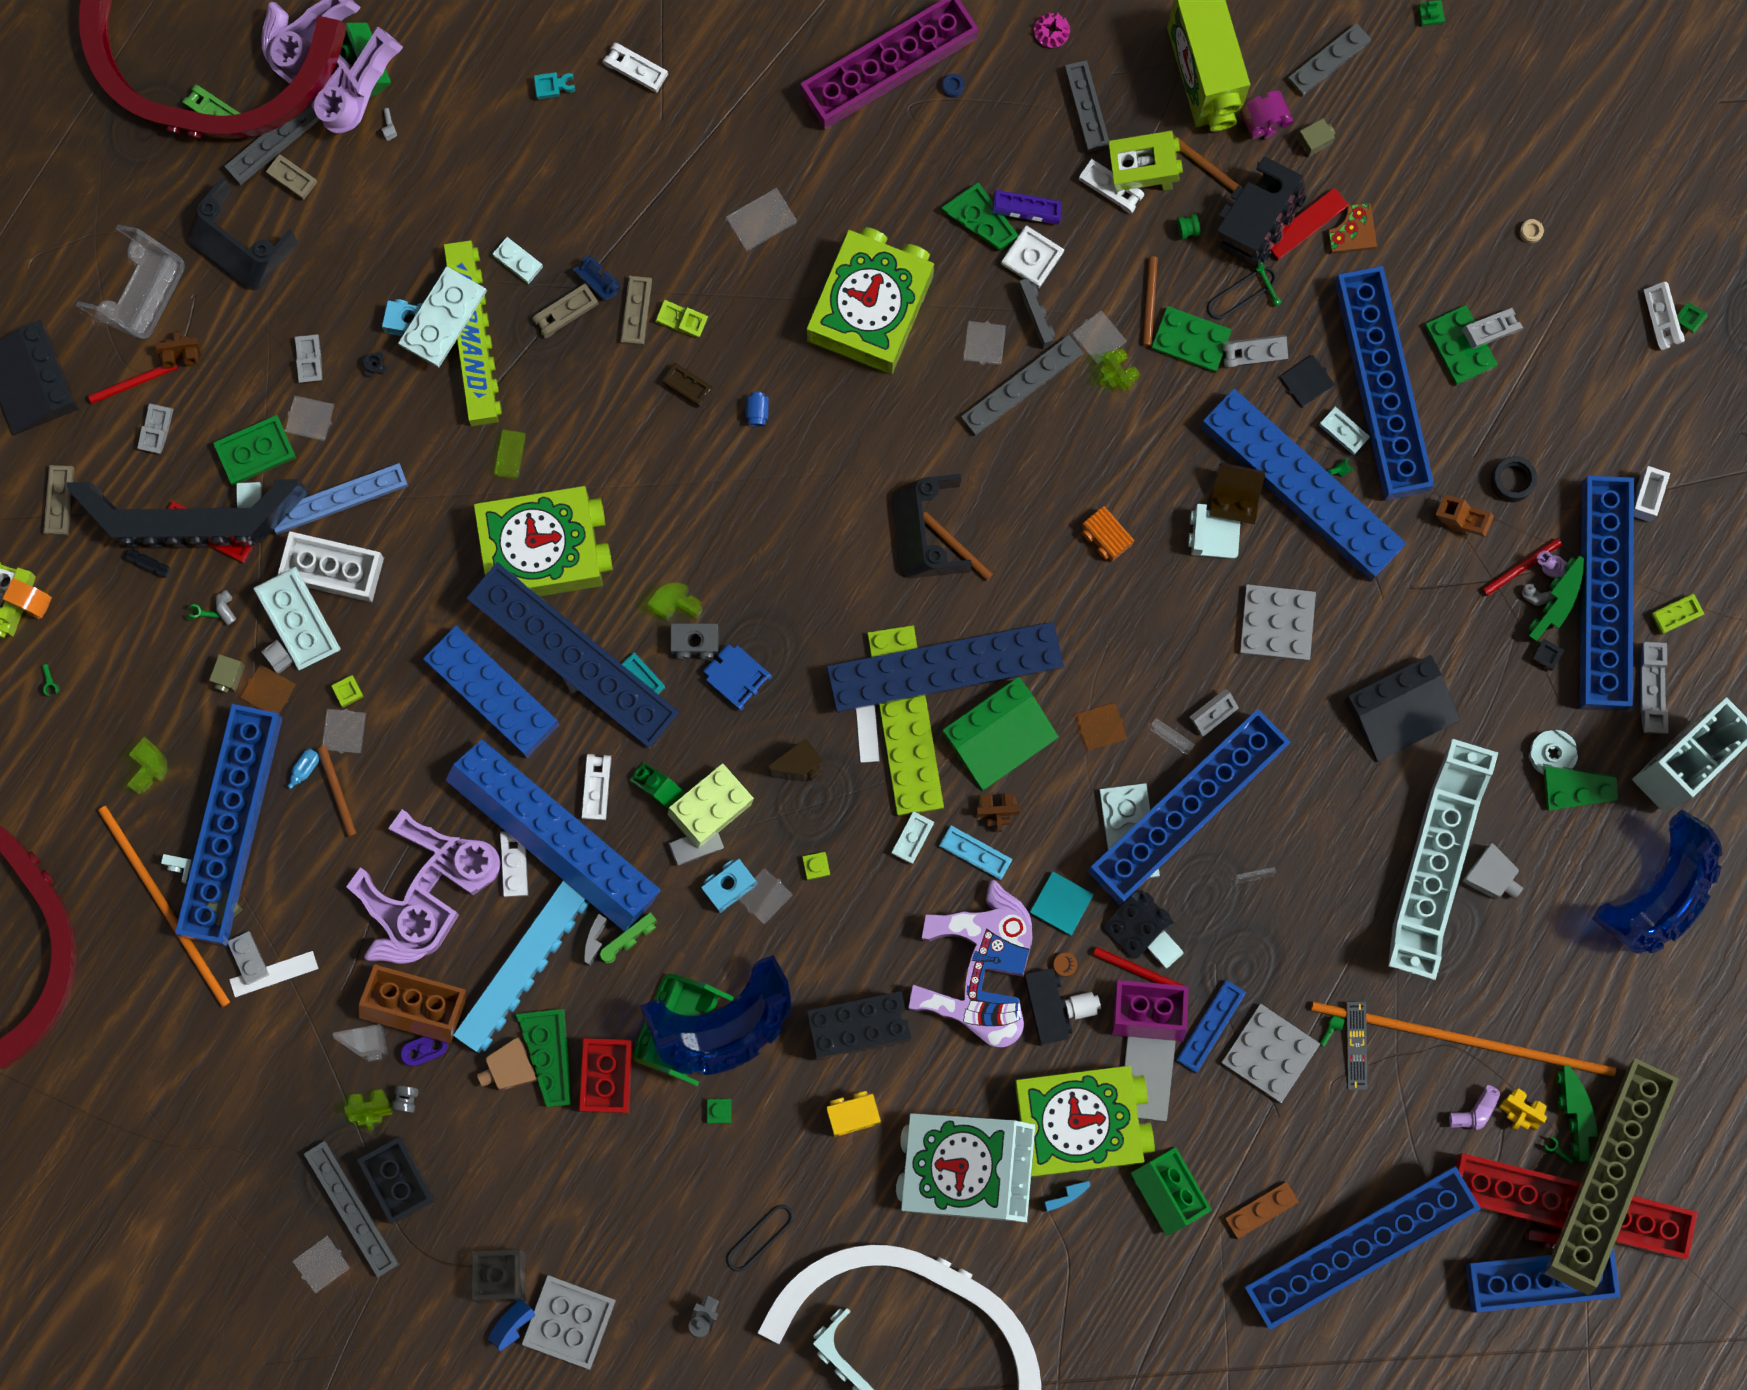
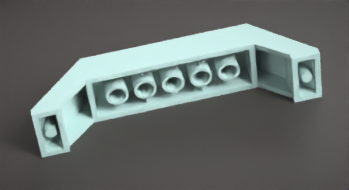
M1455 739L1451 740L1429 794L1394 919L1389 967L1436 980L1442 958L1443 935L1480 802L1493 774L1498 752Z

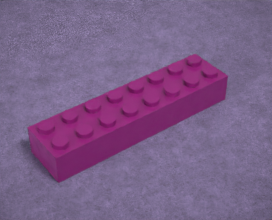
M941 0L800 83L801 94L825 130L977 40L979 28L960 0Z

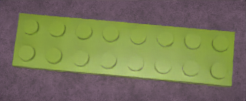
M914 625L868 632L871 657L918 648ZM926 696L880 704L897 816L909 815L913 811L922 813L944 809Z

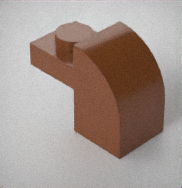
M1445 494L1436 512L1437 518L1449 528L1466 535L1473 533L1484 537L1494 518L1491 512L1472 508L1466 500Z

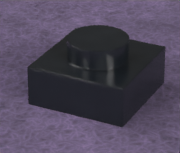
M1543 639L1531 660L1553 671L1564 649Z

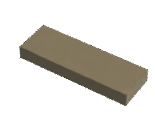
M629 276L621 344L644 346L652 278Z
M49 465L44 521L45 535L69 536L72 494L66 488V482H73V466Z

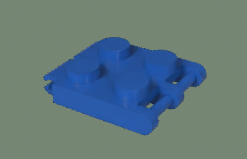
M727 644L717 655L723 662L720 664L714 659L706 667L704 673L708 676L706 681L736 708L742 711L743 705L752 695L758 693V688L767 679L770 680L772 675L738 645L733 648L730 644ZM749 690V693L743 698L744 694Z

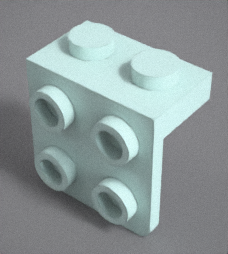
M1197 504L1195 510H1191L1190 524H1193V533H1189L1188 547H1192L1191 555L1235 559L1238 556L1240 522L1209 516L1210 510H1206L1207 505Z

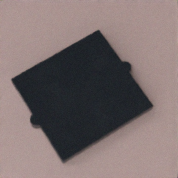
M1311 355L1280 377L1288 388L1289 395H1293L1302 408L1335 386L1326 373V368H1322L1314 355Z

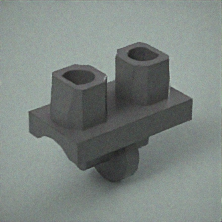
M706 1295L702 1305L696 1303L688 1326L689 1332L693 1337L703 1338L709 1331H712L718 1313L715 1312L719 1304L718 1300Z

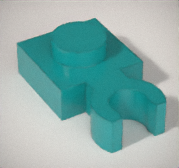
M556 72L534 75L538 100L560 97V90H564L567 93L575 91L574 85H566L567 81L574 80L571 73L564 74L561 78H557Z

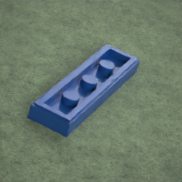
M1225 980L1176 1061L1197 1073L1246 992Z

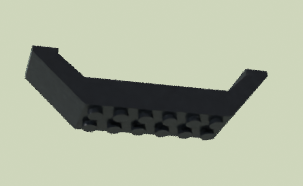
M298 479L274 480V486L251 508L117 509L103 495V489L91 482H66V488L111 538L118 540L119 544H124L128 548H140V544H149V547L161 548L163 544H172V547H186V543L195 544V547H209V543H217V546L231 547L232 543H240V546L252 547L255 546V543H262L309 493V487Z

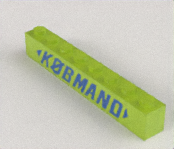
M471 240L444 244L447 267L477 284L483 283L481 269L476 267V261H480L478 247L474 248ZM485 295L457 338L468 417L471 426L498 423V415H502L500 401L495 399V393L499 392L497 379L492 378V371L496 370L494 357H489L488 350L492 348L491 336L486 335L485 327H489L487 313H483L482 305H486Z

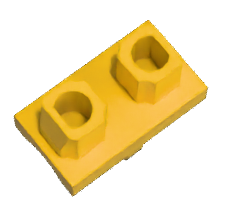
M1519 1088L1514 1090L1501 1103L1499 1108L1508 1113L1507 1118L1513 1121L1511 1129L1514 1131L1520 1126L1526 1130L1529 1127L1537 1130L1547 1119V1116L1544 1115L1546 1105L1540 1101H1534L1531 1107L1525 1104L1524 1100L1527 1095Z

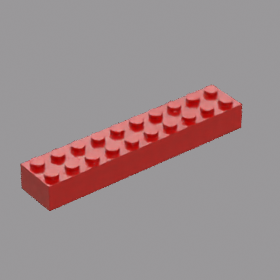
M1464 1153L1457 1154L1455 1166L1481 1210L1562 1230L1580 1182ZM1633 1196L1615 1243L1680 1260H1687L1690 1254L1698 1212Z

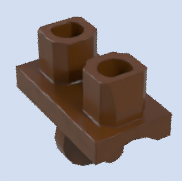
M174 331V338L166 339V342L156 343V351L165 369L174 368L176 366V359L184 358L185 365H197L198 356H202L198 339H190L189 336L181 337L180 331Z
M1014 793L1001 794L1002 806H993L992 795H980L979 808L976 810L977 818L996 817L995 819H987V826H996L997 832H1002V825L1011 824L1010 817L1001 818V816L1019 815L1020 806L1016 804Z

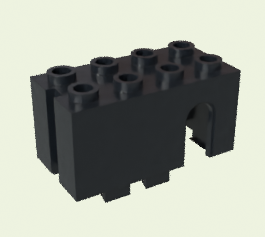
M1263 157L1260 163L1257 162L1256 170L1263 173V178L1259 185L1256 186L1247 182L1244 188L1237 186L1231 196L1236 201L1232 207L1227 204L1219 214L1224 220L1217 229L1221 250L1258 269L1262 263L1268 261L1273 245H1277L1283 236V229L1286 225L1289 226L1292 223L1297 207H1302L1306 200L1304 176L1267 157Z
M902 991L807 1011L817 1061L830 1059L838 1054H854L911 1041L908 1020H903L901 1015L905 1014Z

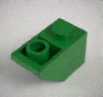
M645 762L635 771L630 779L633 784L668 810L685 793L669 777Z

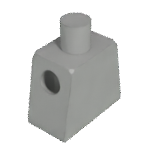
M1493 843L1487 846L1462 881L1466 885L1494 899H1498L1504 891L1516 899L1523 890V887L1513 880L1519 872L1518 868Z

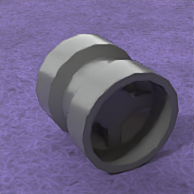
M395 1085L394 1093L396 1096L395 1100L392 1101L391 1109L414 1113V1098L418 1095V1089Z

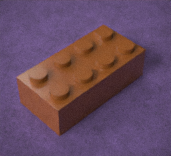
M374 964L359 1003V1018L451 1043L466 1003V989Z

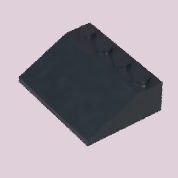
M41 320L18 328L0 340V402L13 435L79 410L48 329Z
M1432 655L1349 695L1344 700L1377 762L1460 721L1443 676Z

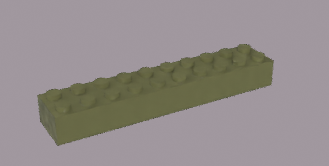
M1636 1058L1627 1067L1545 1270V1275L1587 1295H1590L1598 1287L1679 1078Z

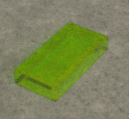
M503 429L494 472L495 476L518 479L526 433Z

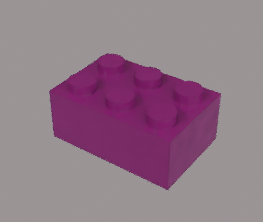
M1117 980L1114 991L1112 1035L1184 1041L1187 1032L1189 986Z

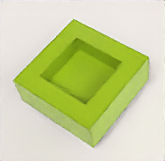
M353 675L332 685L342 707L364 697Z
M826 852L802 856L807 881L830 876Z

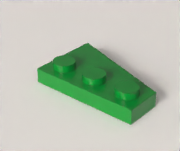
M976 183L941 208L942 212L999 251L1019 237L1003 215L992 213L993 201L979 183Z
M1543 764L1546 806L1549 811L1618 800L1617 780L1614 775L1578 771L1572 768H1560Z

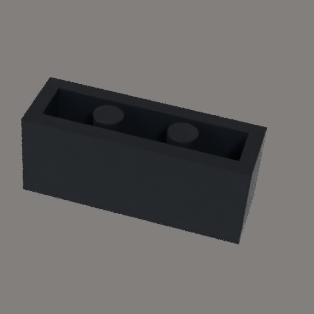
M1053 968L1025 974L1024 979L1040 1046L1068 1040L1069 1034L1072 1033L1070 1020H1065L1063 1011L1067 1010L1064 996H1059L1058 987H1061L1059 974H1054Z

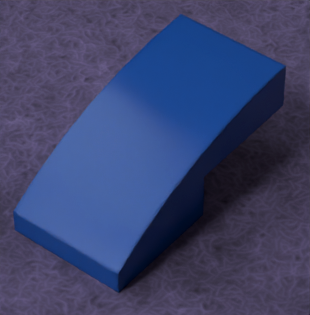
M522 1299L515 1303L497 1322L488 1337L489 1342L499 1351H502L520 1336L516 1330L536 1316L532 1308Z

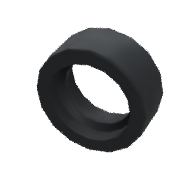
M1518 456L1503 459L1495 467L1491 475L1493 491L1499 498L1507 502L1524 500L1533 492L1537 484L1535 467L1529 460ZM1517 466L1526 473L1528 478L1527 485L1522 491L1511 492L1502 485L1501 474L1507 467Z

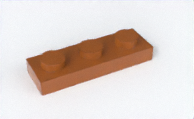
M1284 1182L1224 1219L1236 1239H1239L1296 1205L1299 1201L1289 1184Z

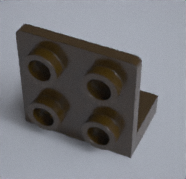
M1220 463L1211 497L1209 516L1255 525L1265 471Z

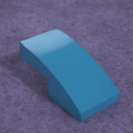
M1087 1181L1064 1187L1067 1197L1044 1202L1045 1211H1051L1072 1202L1090 1187V1182Z

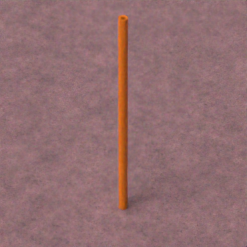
M103 806L98 812L170 926L176 932L178 924L176 915L107 806ZM177 935L222 1007L227 1006L230 1003L229 999L191 939L181 938Z

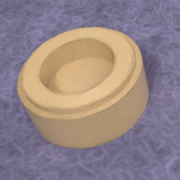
M1535 219L1525 221L1520 228V237L1527 243L1538 242L1544 233L1543 225Z

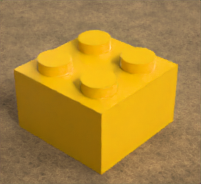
M867 1091L854 1094L853 1100L845 1102L844 1098L830 1101L831 1106L827 1107V1113L834 1137L881 1123L873 1094L868 1095Z

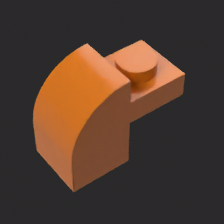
M12 578L2 599L8 604L24 610L30 616L39 619L46 613L52 597L37 588Z

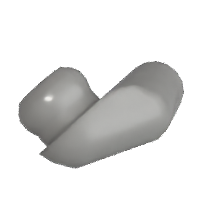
M1526 584L1522 590L1524 599L1535 606L1547 604L1550 600L1555 602L1557 599L1550 594L1551 591L1540 593L1533 584Z
M224 590L216 595V610L226 625H229L237 618L227 605L232 600V596L227 590Z

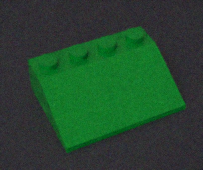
M1020 677L1013 680L942 731L943 737L982 791L1059 738L1034 696Z

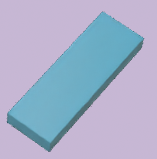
M953 826L949 827L939 845L944 850L1000 881L1013 860Z

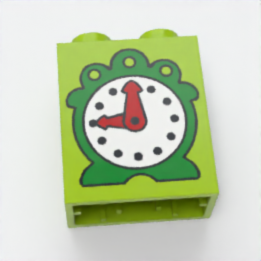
M1174 0L1167 30L1195 126L1200 127L1209 124L1210 130L1214 132L1231 128L1237 123L1236 117H1240V111H1242L1241 108L1244 105L1250 88V82L1226 0Z
M863 227L860 234L848 230L807 327V341L892 375L933 279L934 263L928 261L930 254L918 246L905 244L903 250H899L887 245L886 241L888 238L875 229Z
M585 486L474 504L485 576L498 561L536 594L545 596L603 586L601 572L613 570L609 544L596 545L594 527L606 525L601 498L589 500Z
M1131 1066L1016 1080L1015 1088L1020 1122L1035 1125L1031 1178L1144 1163L1143 1153L1155 1152L1151 1123L1139 1124L1137 1105L1148 1104L1145 1076H1132Z

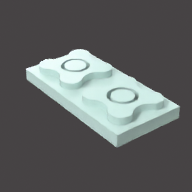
M446 267L399 341V346L439 368L487 292L486 288Z
M296 567L253 588L298 670L341 649Z
M1146 783L1099 790L1108 850L1150 811ZM1159 869L1149 878L1159 877Z

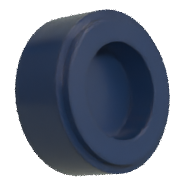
M958 74L945 76L942 81L943 93L950 98L959 97L964 91L965 83L963 78Z

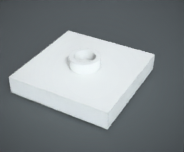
M1025 226L1002 260L1001 265L1023 279L1028 278L1031 284L1034 283L1036 287L1040 288L1064 253V249L1030 227Z

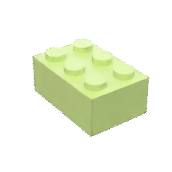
M721 764L670 806L667 815L699 849L750 807L754 798L727 767Z

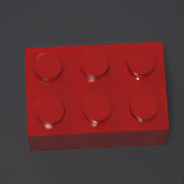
M583 1038L580 1093L581 1112L630 1114L632 1040Z

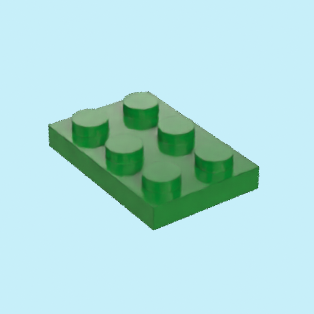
M1467 305L1430 321L1424 326L1455 386L1483 374L1498 365L1487 344L1472 349L1462 331L1466 325L1475 322Z
M1167 306L1151 350L1216 373L1224 352L1223 343L1228 342L1232 329Z
M278 415L213 443L232 486L296 458Z

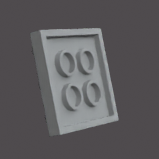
M1246 585L1239 654L1309 662L1316 592Z
M1259 1004L1221 1064L1281 1104L1320 1043L1264 1005Z
M548 1275L534 1311L536 1316L531 1319L522 1345L591 1370L616 1300Z

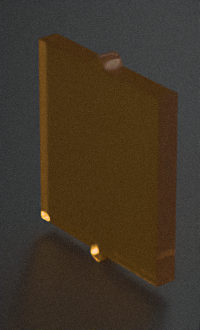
M260 664L253 678L248 680L249 684L241 698L261 710L279 714L283 706L289 702L288 698L296 684Z
M1116 703L1077 714L1081 727L1080 734L1084 737L1088 751L1127 740L1122 724L1124 719L1120 717Z

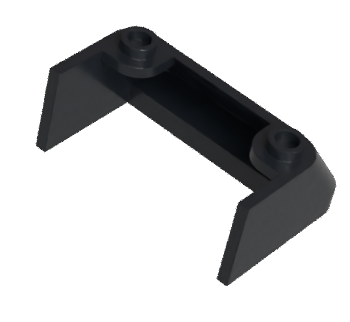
M222 177L199 203L188 231V240L194 248L245 288L257 290L262 287L299 243L293 231L289 229L275 246L266 240H258L248 249L219 227L215 221L221 215L220 205L232 192L227 180Z
M961 474L925 477L901 486L893 492L892 504L900 571L905 577L920 578L970 572L971 560L948 562L947 553L944 548L938 545L927 546L922 502L935 499L939 489L960 487Z

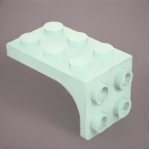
M840 1308L830 1318L833 1323L827 1329L822 1326L813 1336L816 1339L813 1344L820 1350L817 1355L826 1364L831 1361L837 1367L834 1372L844 1382L849 1379L854 1384L853 1390H874L835 1349V1330L838 1324L851 1312L848 1308L844 1311Z

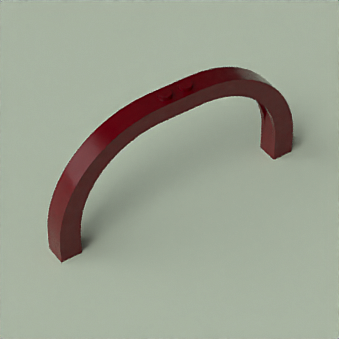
M80 0L79 30L82 48L87 63L101 87L118 104L133 114L151 123L167 127L166 131L180 134V131H185L188 136L194 138H201V135L222 139L253 137L279 128L294 119L316 99L318 93L325 87L331 77L341 52L347 25L340 20L318 16L307 57L296 77L278 96L261 107L245 113L216 116L165 106L143 98L122 76L111 51L108 27L112 0Z
M0 825V852L39 904L46 918L51 939L50 970L39 1000L26 1018L0 1039V1068L8 1069L33 1050L49 1034L59 1020L72 991L76 972L77 949L70 915L60 895L51 884L54 882V879L47 870L42 871L38 866L40 860L33 851L29 853L14 835Z

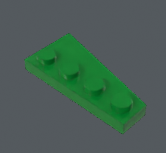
M557 1009L516 1014L523 1031L525 1043H527L531 1055L532 1064L538 1076L537 1079L546 1107L572 1105L565 1010Z

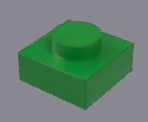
M1687 302L1677 315L1679 326L1693 334L1708 317L1705 311L1690 302Z
M707 1099V1123L732 1124V1099Z

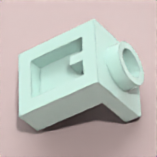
M163 854L162 864L168 866L167 870L181 873L182 869H184L181 882L188 884L193 860Z

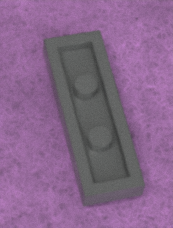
M1028 278L1020 280L1018 288L1043 349L1052 346L1055 333L1051 325L1047 326L1045 308L1043 304L1039 305L1036 298L1038 297L1037 288L1034 283H1030Z

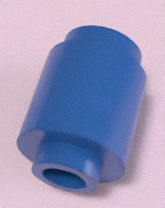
M751 392V395L746 397L745 419L748 426H766L769 398L765 397L763 392Z

